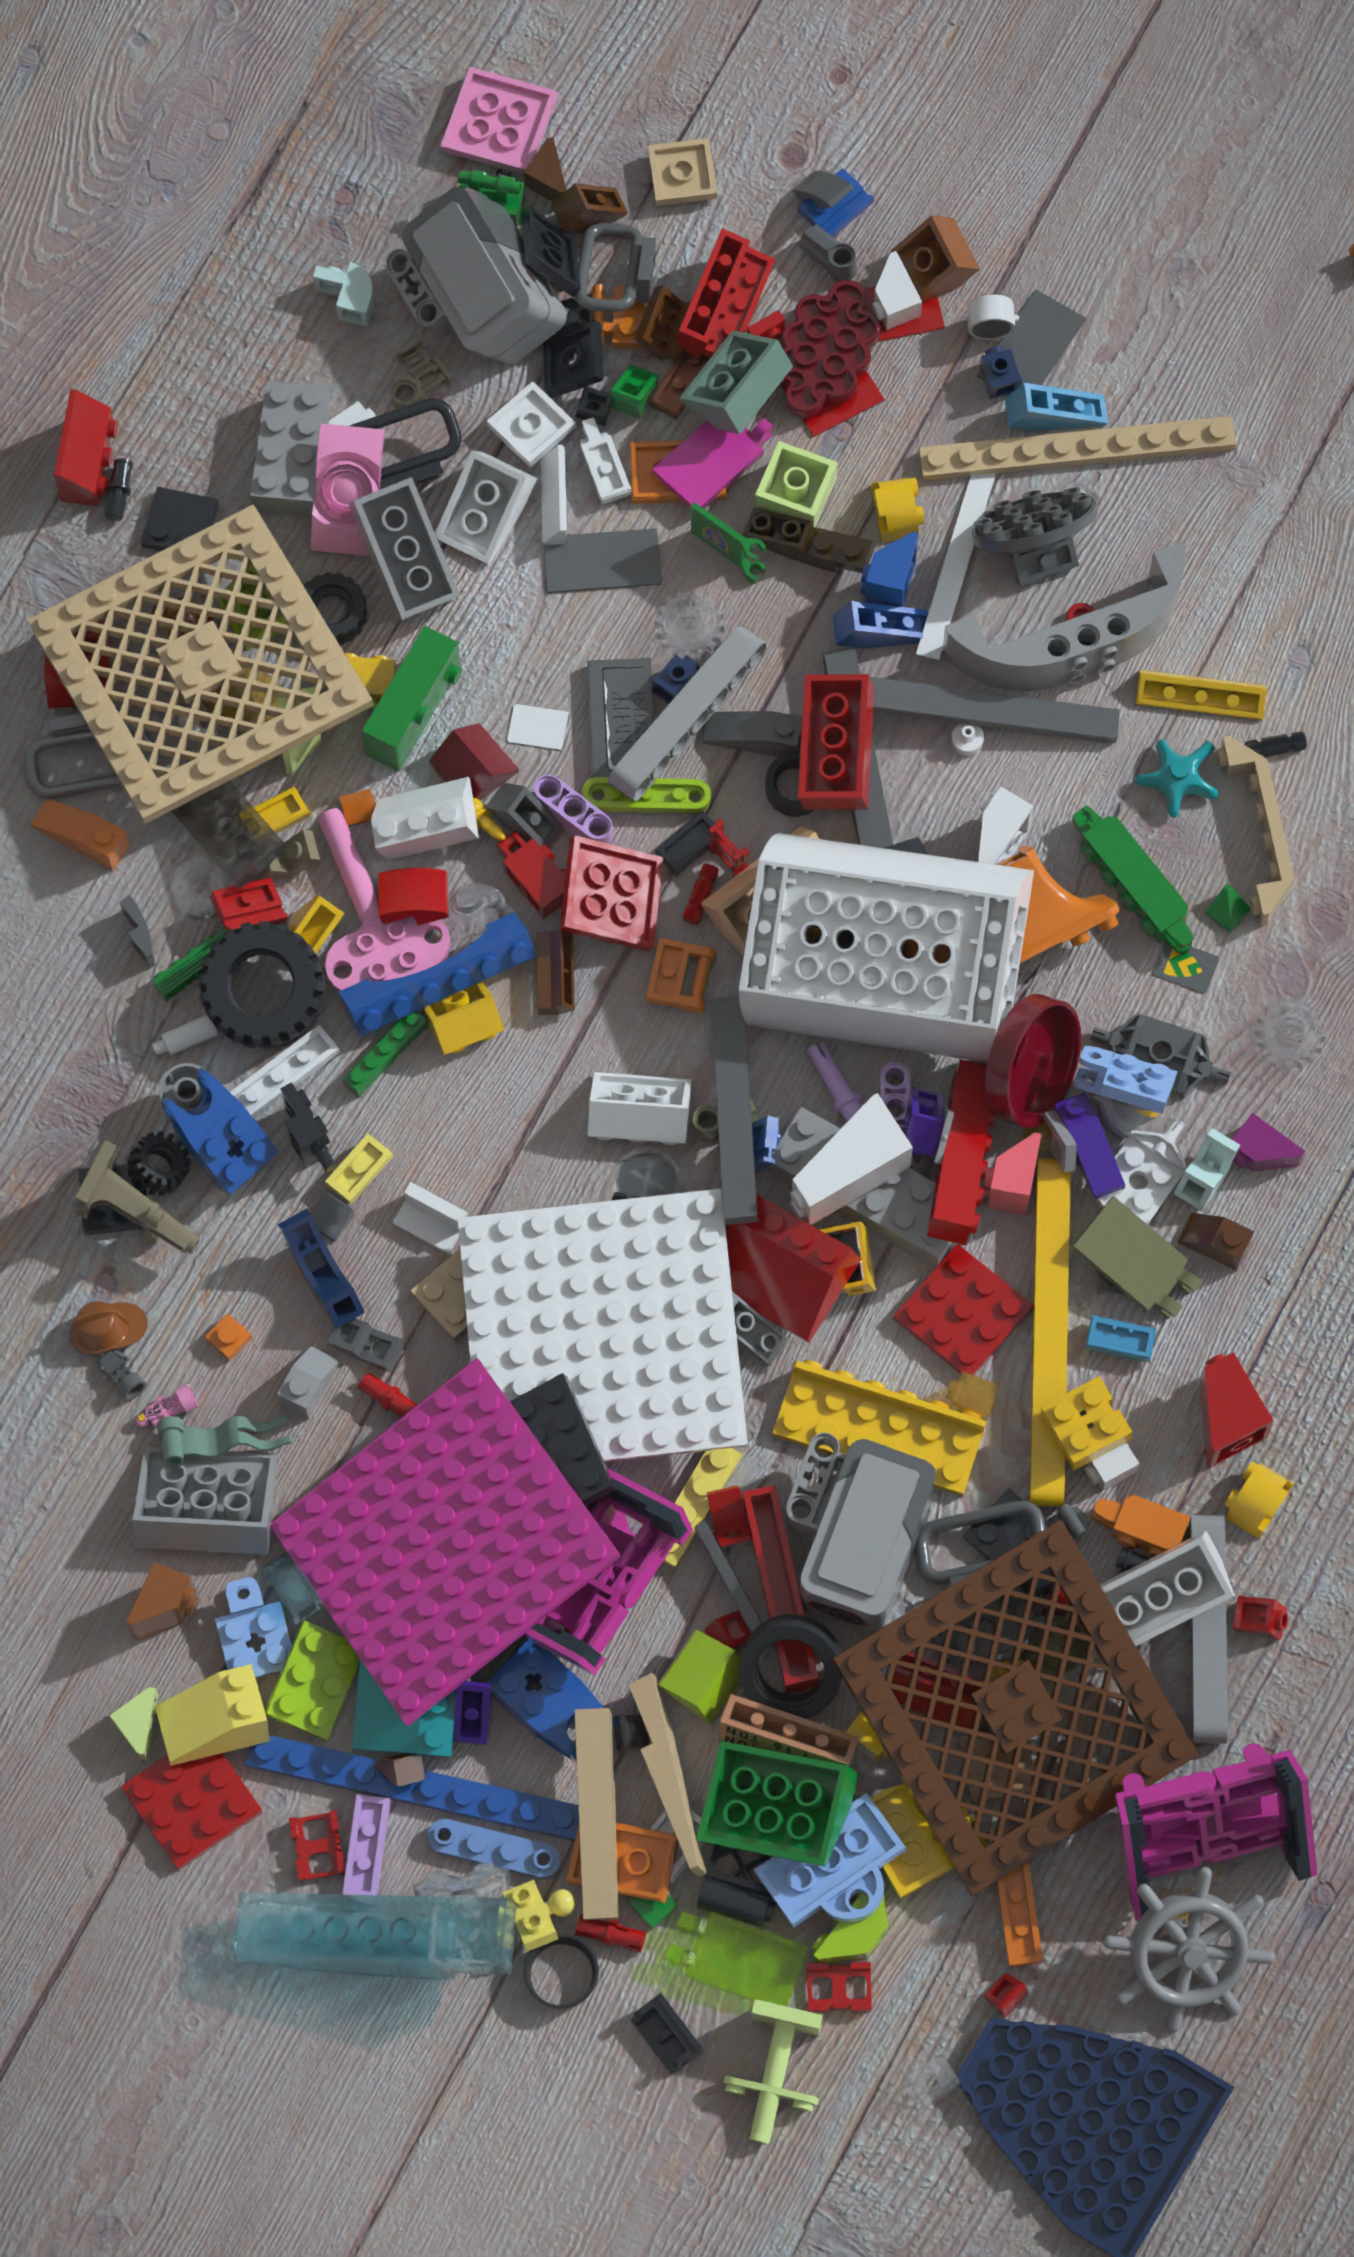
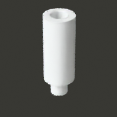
M205 1015L161 1034L162 1040L153 1043L152 1047L156 1056L167 1051L171 1056L216 1037L218 1033L208 1015Z

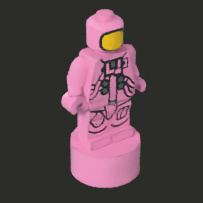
M188 1383L175 1389L176 1392L169 1398L163 1399L162 1396H158L156 1401L145 1409L147 1414L142 1413L136 1416V1425L143 1428L151 1422L153 1426H157V1422L164 1417L175 1416L183 1411L188 1413L198 1408V1402Z

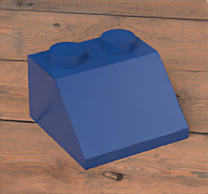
M911 532L873 554L871 564L865 563L860 591L861 595H865V602L904 607L917 560L919 533Z

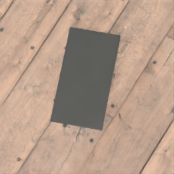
M1036 289L1024 308L1021 309L1019 321H1015L1013 333L1003 337L998 344L1004 350L1012 349L1019 375H1021V385L1023 383L1042 385L1087 320L1084 316ZM1003 365L996 368L998 370H1004L1006 366ZM980 370L977 377L984 380Z
M657 528L567 534V542L565 544L544 545L548 593L662 585Z

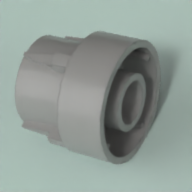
M183 1063L170 1068L163 1075L159 1083L160 1101L167 1097L185 1111L195 1109L202 1099V1089L195 1072L202 1067L196 1064ZM185 1090H196L192 1098L183 1099L179 1096Z

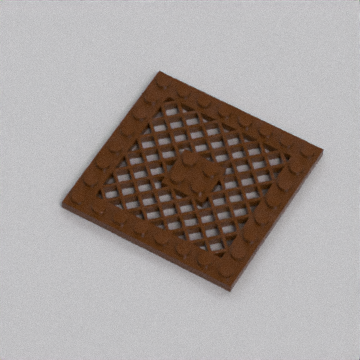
M1058 1520L831 1658L970 1896L977 1894L1117 1806L1115 1793L1124 1792L1123 1778L1131 1773L1139 1774L1143 1778L1145 1787L1199 1755L1062 1520ZM1048 1568L1052 1576L1044 1575L1040 1572ZM1029 1580L1026 1594L1011 1591ZM1037 1580L1053 1583L1049 1600L1034 1597ZM1059 1589L1070 1606L1056 1603ZM1001 1597L998 1612L983 1608ZM1009 1597L1025 1601L1021 1618L1005 1614ZM1032 1603L1047 1606L1043 1624L1028 1620ZM1055 1609L1070 1613L1066 1630L1051 1626ZM973 1614L970 1629L955 1625ZM981 1614L996 1618L993 1635L977 1631ZM1077 1619L1087 1635L1074 1632ZM1004 1620L1019 1624L1015 1641L1000 1637ZM1027 1626L1042 1630L1038 1647L1023 1643ZM945 1631L941 1646L926 1643ZM952 1631L968 1635L964 1652L949 1649ZM1049 1632L1065 1636L1061 1653L1046 1650ZM975 1637L991 1641L987 1658L972 1655ZM1072 1638L1087 1642L1084 1659L1068 1655ZM998 1643L1014 1647L1010 1665L994 1661ZM916 1648L913 1664L897 1660ZM924 1648L940 1652L936 1670L920 1666ZM1094 1648L1104 1665L1091 1662ZM1021 1649L1036 1653L1033 1667L1029 1660L1018 1664ZM947 1655L962 1658L959 1676L943 1672ZM1044 1655L1059 1659L1055 1677L1040 1673ZM970 1661L985 1664L981 1682L966 1678ZM1067 1662L1082 1665L1078 1683L1063 1679ZM888 1665L884 1678L880 1670ZM895 1666L911 1670L907 1687L891 1683ZM993 1667L1008 1670L989 1682ZM1089 1668L1105 1671L1101 1689L1086 1685ZM918 1672L934 1676L930 1693L915 1690ZM1111 1677L1121 1694L1108 1691ZM941 1678L957 1682L953 1699L938 1696ZM1040 1679L1054 1683L1051 1697ZM964 1684L979 1688L969 1694L974 1705L960 1702ZM1061 1685L1076 1689L1073 1706L1057 1702ZM892 1690L906 1693L902 1707ZM1084 1691L1099 1695L1095 1712L1080 1708ZM913 1695L929 1699L924 1717L909 1713ZM1107 1697L1122 1701L1118 1718L1103 1714ZM936 1702L951 1705L947 1723L932 1719ZM1129 1707L1138 1723L1126 1720ZM959 1708L974 1711L970 1729L955 1725ZM1058 1709L1071 1712L1067 1730L1052 1726L1063 1719ZM1079 1714L1094 1718L1090 1736L1075 1732ZM981 1717L991 1734L978 1731ZM909 1719L923 1723L920 1738ZM1101 1720L1116 1724L1113 1741L1097 1738ZM930 1725L946 1729L942 1747L926 1743ZM1124 1726L1139 1730L1135 1747L1120 1744ZM953 1731L969 1735L965 1753L949 1749ZM1042 1732L1039 1747L1024 1743ZM1050 1732L1065 1735L1062 1753L1046 1749ZM1147 1736L1148 1740L1150 1741V1744L1144 1747L1145 1738ZM976 1737L992 1741L988 1759L972 1755ZM1073 1738L1088 1741L1084 1759L1069 1755ZM1096 1744L1111 1747L1107 1765L1092 1761ZM998 1746L1003 1754H1007L1014 1749L1011 1764L995 1761ZM926 1749L940 1752L937 1767ZM1022 1749L1037 1753L1033 1771L1018 1767ZM1119 1750L1133 1753L1116 1764ZM947 1755L963 1758L959 1776L944 1772ZM1045 1755L1060 1759L1056 1777L1041 1773ZM970 1761L986 1764L982 1782L967 1779ZM1068 1761L1083 1765L1079 1783L1064 1779ZM993 1767L1009 1770L1005 1788L990 1785ZM1090 1767L1105 1771L1087 1782ZM1016 1773L1032 1776L1028 1794L1013 1791ZM944 1779L958 1782L955 1796H953ZM1039 1779L1054 1782L1051 1800L1035 1796ZM965 1784L980 1788L976 1806L961 1802ZM1062 1785L1077 1788L1059 1800ZM988 1790L1003 1794L999 1812L984 1808ZM1011 1796L1026 1800L1022 1818L1007 1814ZM1034 1802L1049 1806L1031 1817ZM961 1808L975 1812L972 1827ZM982 1814L998 1818L994 1836L978 1832ZM1005 1820L1020 1823L1002 1835ZM978 1838L992 1842L983 1847Z

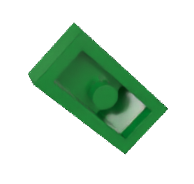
M630 364L610 391L609 396L612 408L641 419L647 398L657 386L659 374Z

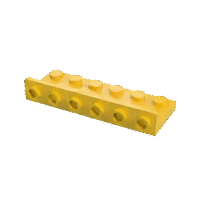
M795 1361L793 1373L772 1432L773 1437L808 1448L810 1441L815 1435L826 1432L837 1438L840 1445L839 1452L846 1455L849 1447L856 1440H871L930 1462L936 1472L934 1488L963 1497L986 1425V1421L982 1420L979 1414L969 1410H962V1413L951 1410L949 1405L938 1400H930V1403L917 1399L918 1396L906 1390H899L897 1393L885 1389L886 1386L875 1380L862 1382L854 1379L851 1373L843 1370L831 1372L822 1369V1365L815 1361ZM821 1445L816 1448L817 1451L829 1455L833 1454L832 1448L827 1445Z

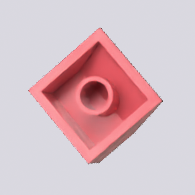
M1033 1133L996 1157L994 1168L988 1167L983 1197H989V1209L1027 1215L1041 1139L1040 1133Z

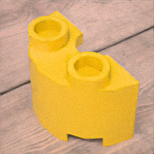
M916 477L871 483L870 487L877 512L881 543L897 541L911 532L919 533L918 525H924V514L922 506H916L915 496H919Z
M1252 1461L1242 1476V1479L1246 1481L1242 1489L1238 1491L1234 1488L1224 1506L1229 1508L1225 1519L1260 1539L1276 1511L1294 1486V1483L1263 1464L1259 1463L1257 1465Z

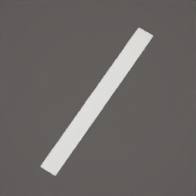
M996 473L970 476L923 629V638L920 639L916 652L918 655L936 660L940 659L945 626L951 623L975 544L972 536L974 522L983 517Z

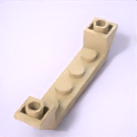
M1223 736L1221 747L1216 749L1218 765L1220 768H1225L1227 778L1248 774L1251 793L1256 792L1258 803H1255L1256 818L1258 822H1263L1265 833H1262L1263 849L1265 852L1270 851L1272 862L1268 863L1272 882L1256 885L1254 896L1250 897L1252 915H1258L1260 926L1267 925L1291 891L1294 874L1268 760L1231 736Z

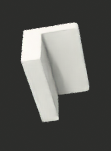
M410 1182L404 1192L405 1202L393 1220L394 1226L440 1251L450 1254L459 1240L458 1218L468 1217V1212Z

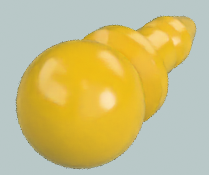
M473 798L477 829L482 828L491 837L503 841L505 835L501 827L490 818V811L484 808L483 803L479 799Z

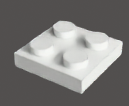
M532 381L487 420V427L531 467L576 428V422Z

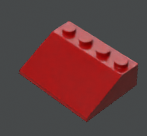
M756 1194L758 1222L725 1225L732 1292L761 1316L809 1343L862 1259L849 1246Z

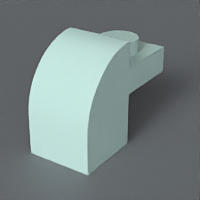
M352 262L349 263L347 273L333 266L325 268L316 266L313 275L315 291L339 296L336 304L338 320L368 327L374 309L372 282L367 272Z
M1212 1128L1207 1134L1196 1158L1184 1172L1174 1194L1202 1211L1230 1170L1240 1144Z

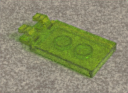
M682 1911L676 1928L696 1934L697 1937L692 1951L670 1944L665 1957L666 1961L686 1967L684 1973L689 1974L688 1978L752 2002L756 1999L788 2006L808 1946L712 1911L709 1916L704 1914L703 1918Z

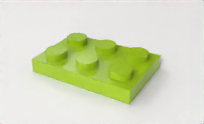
M306 1620L302 1621L265 1709L266 1716L322 1741H327L360 1662L359 1656L349 1641Z

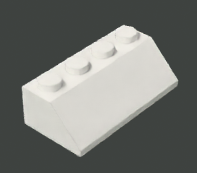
M1207 1531L1100 1584L1135 1646L1235 1596L1223 1561Z

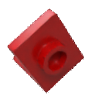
M739 1485L707 1492L714 1534L719 1547L752 1540ZM733 1534H740V1535L735 1536V1537H727V1536L733 1535Z

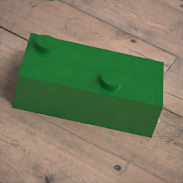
M424 625L362 729L365 755L398 772L400 771L451 684L456 685L461 677L463 668H461L457 641Z

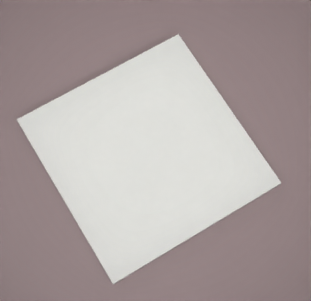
M721 1189L458 1218L470 1362L476 1358L480 1359L509 1401L564 1373L569 1379L604 1462L748 1446Z

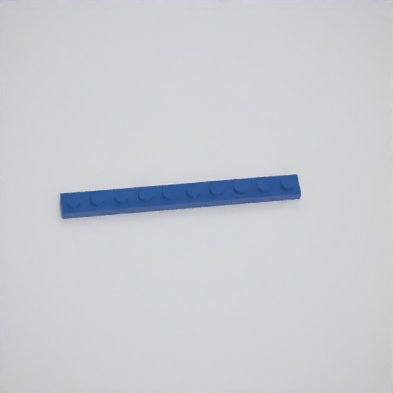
M269 1735V1742L250 1746L245 1763L246 1767L372 1796L390 1798L394 1801L570 1841H575L579 1826V1805L424 1770L425 1779L423 1781L396 1786L375 1767L377 1759Z

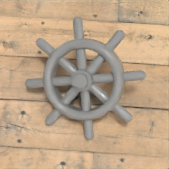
M1202 1867L1199 1870L1194 1892H1181L1160 1900L1150 1886L1147 1884L1139 1885L1137 1893L1149 1909L1138 1921L1132 1937L1109 1935L1103 1940V1945L1107 1949L1130 1951L1132 1967L1138 1979L1117 1993L1116 2002L1120 2005H1125L1146 1990L1154 1998L1171 2005L1167 2028L1173 2033L1181 2028L1185 2007H1197L1219 1999L1231 2015H1238L1241 2012V2006L1229 1990L1241 1977L1246 1963L1272 1964L1275 1961V1954L1272 1951L1248 1949L1247 1934L1241 1922L1263 1905V1898L1260 1895H1253L1233 1910L1220 1898L1208 1894L1212 1871L1208 1867ZM1190 1912L1188 1924L1186 1920L1182 1921L1181 1917H1175ZM1204 1913L1211 1914L1220 1919L1200 1933ZM1161 1926L1164 1927L1171 1937L1170 1941L1154 1940L1152 1938ZM1229 1930L1231 1938L1230 1947L1209 1945ZM1148 1953L1170 1955L1149 1970ZM1217 1959L1226 1960V1962L1215 1973L1206 1960ZM1179 1966L1175 1986L1160 1980ZM1196 1969L1205 1982L1189 1986L1192 1970Z

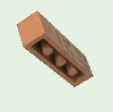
M731 1694L720 1721L717 1741L847 1765L852 1768L857 1755L860 1737Z

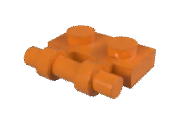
M593 285L590 298L618 300L623 297L625 286H614V297L604 296L605 287L603 285ZM637 294L631 307L621 312H613V323H606L604 321V312L591 311L594 320L602 325V339L603 337H613V348L644 349L635 340L645 314V303H637Z

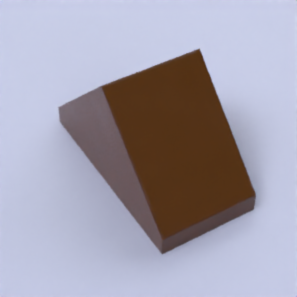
M553 137L546 139L524 171L525 187L552 202L556 201L566 191Z

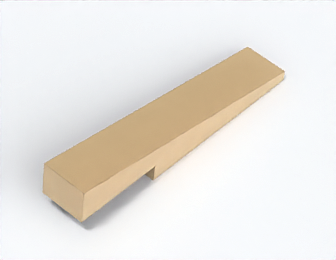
M650 1673L628 1684L652 1741V1744L640 1750L688 1866L695 1875L701 1877L706 1874L699 1842L696 1841L697 1832L663 1689L658 1686L660 1680L653 1673Z
M609 1708L575 1709L583 1919H618L612 1713Z

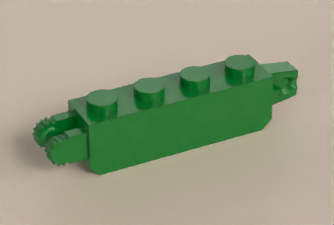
M1088 805L1072 815V822L1082 837L1080 845L1082 855L1089 863L1094 862L1100 869V876L1109 888L1114 887L1121 895L1119 899L1128 912L1133 911L1137 915L1144 933L1149 937L1153 936L1158 943L1165 939L1170 947L1174 948V951L1180 953V955L1188 953L1192 947L1194 937L1191 933L1192 931H1189V927L1185 923L1188 911L1187 903L1117 817L1111 816L1102 819Z

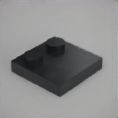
M157 486L140 542L141 546L162 551L212 526L219 506L218 499Z

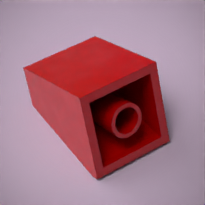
M1234 1352L1227 1356L1221 1353L1206 1362L1207 1366L1204 1367L1199 1384L1206 1463L1209 1468L1267 1439L1274 1421Z

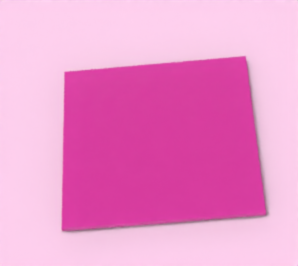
M478 1358L473 1360L271 1523V1529L406 1726H410L621 1557Z

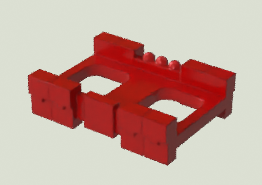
M719 819L709 829V852L711 854L716 853L733 872L734 878L749 866L746 863L749 859V850L744 847L739 851L723 833L724 822Z
M336 1810L319 1815L289 1818L291 1836L296 1841V1851L299 1858L295 1860L298 1880L306 1882L319 1878L345 1875L346 1869L343 1852L340 1847ZM324 1820L327 1831L326 1837L311 1841L306 1840L304 1824L309 1821ZM329 1853L332 1869L329 1872L311 1873L309 1857L315 1854Z
M850 1962V1967L847 1964H843L842 1967L840 1964H837L836 1967L834 1964H831L828 1967V1963H807L808 2012H829V2009H833V2011L851 2009V2012L872 2011L871 1962ZM864 1977L866 1979L867 1995L865 1998L850 1999L847 1997V1978ZM814 1978H830L832 1980V1997L830 1999H814L812 1997V1980Z

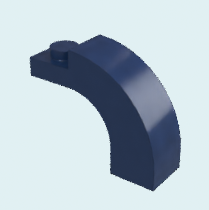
M306 1208L279 1223L278 1226L296 1265L335 1328L337 1329L365 1313L354 1288L336 1264L308 1209Z

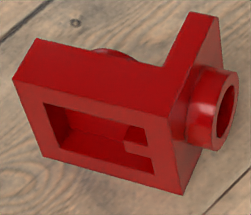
M777 310L749 326L747 334L778 340L785 327V318Z
M1238 1596L1232 1629L1236 1632L1266 1634L1274 1640H1281L1283 1631L1288 1626L1286 1607L1276 1599Z

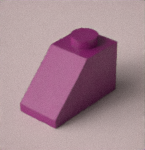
M1254 1113L1250 1115L1231 1139L1240 1144L1233 1163L1240 1168L1247 1167L1253 1172L1297 1167L1302 1163L1306 1152Z

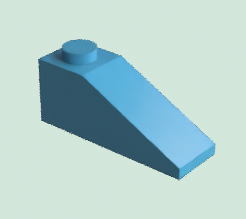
M1023 383L1005 398L1009 428L1045 431L1099 427L1108 424L1105 397L1101 394Z

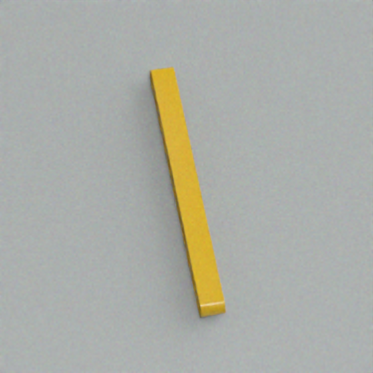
M1037 1158L1029 1502L1037 1507L1063 1506L1065 1491V1455L1041 1416V1406L1066 1394L1071 1172L1064 1173L1055 1158Z

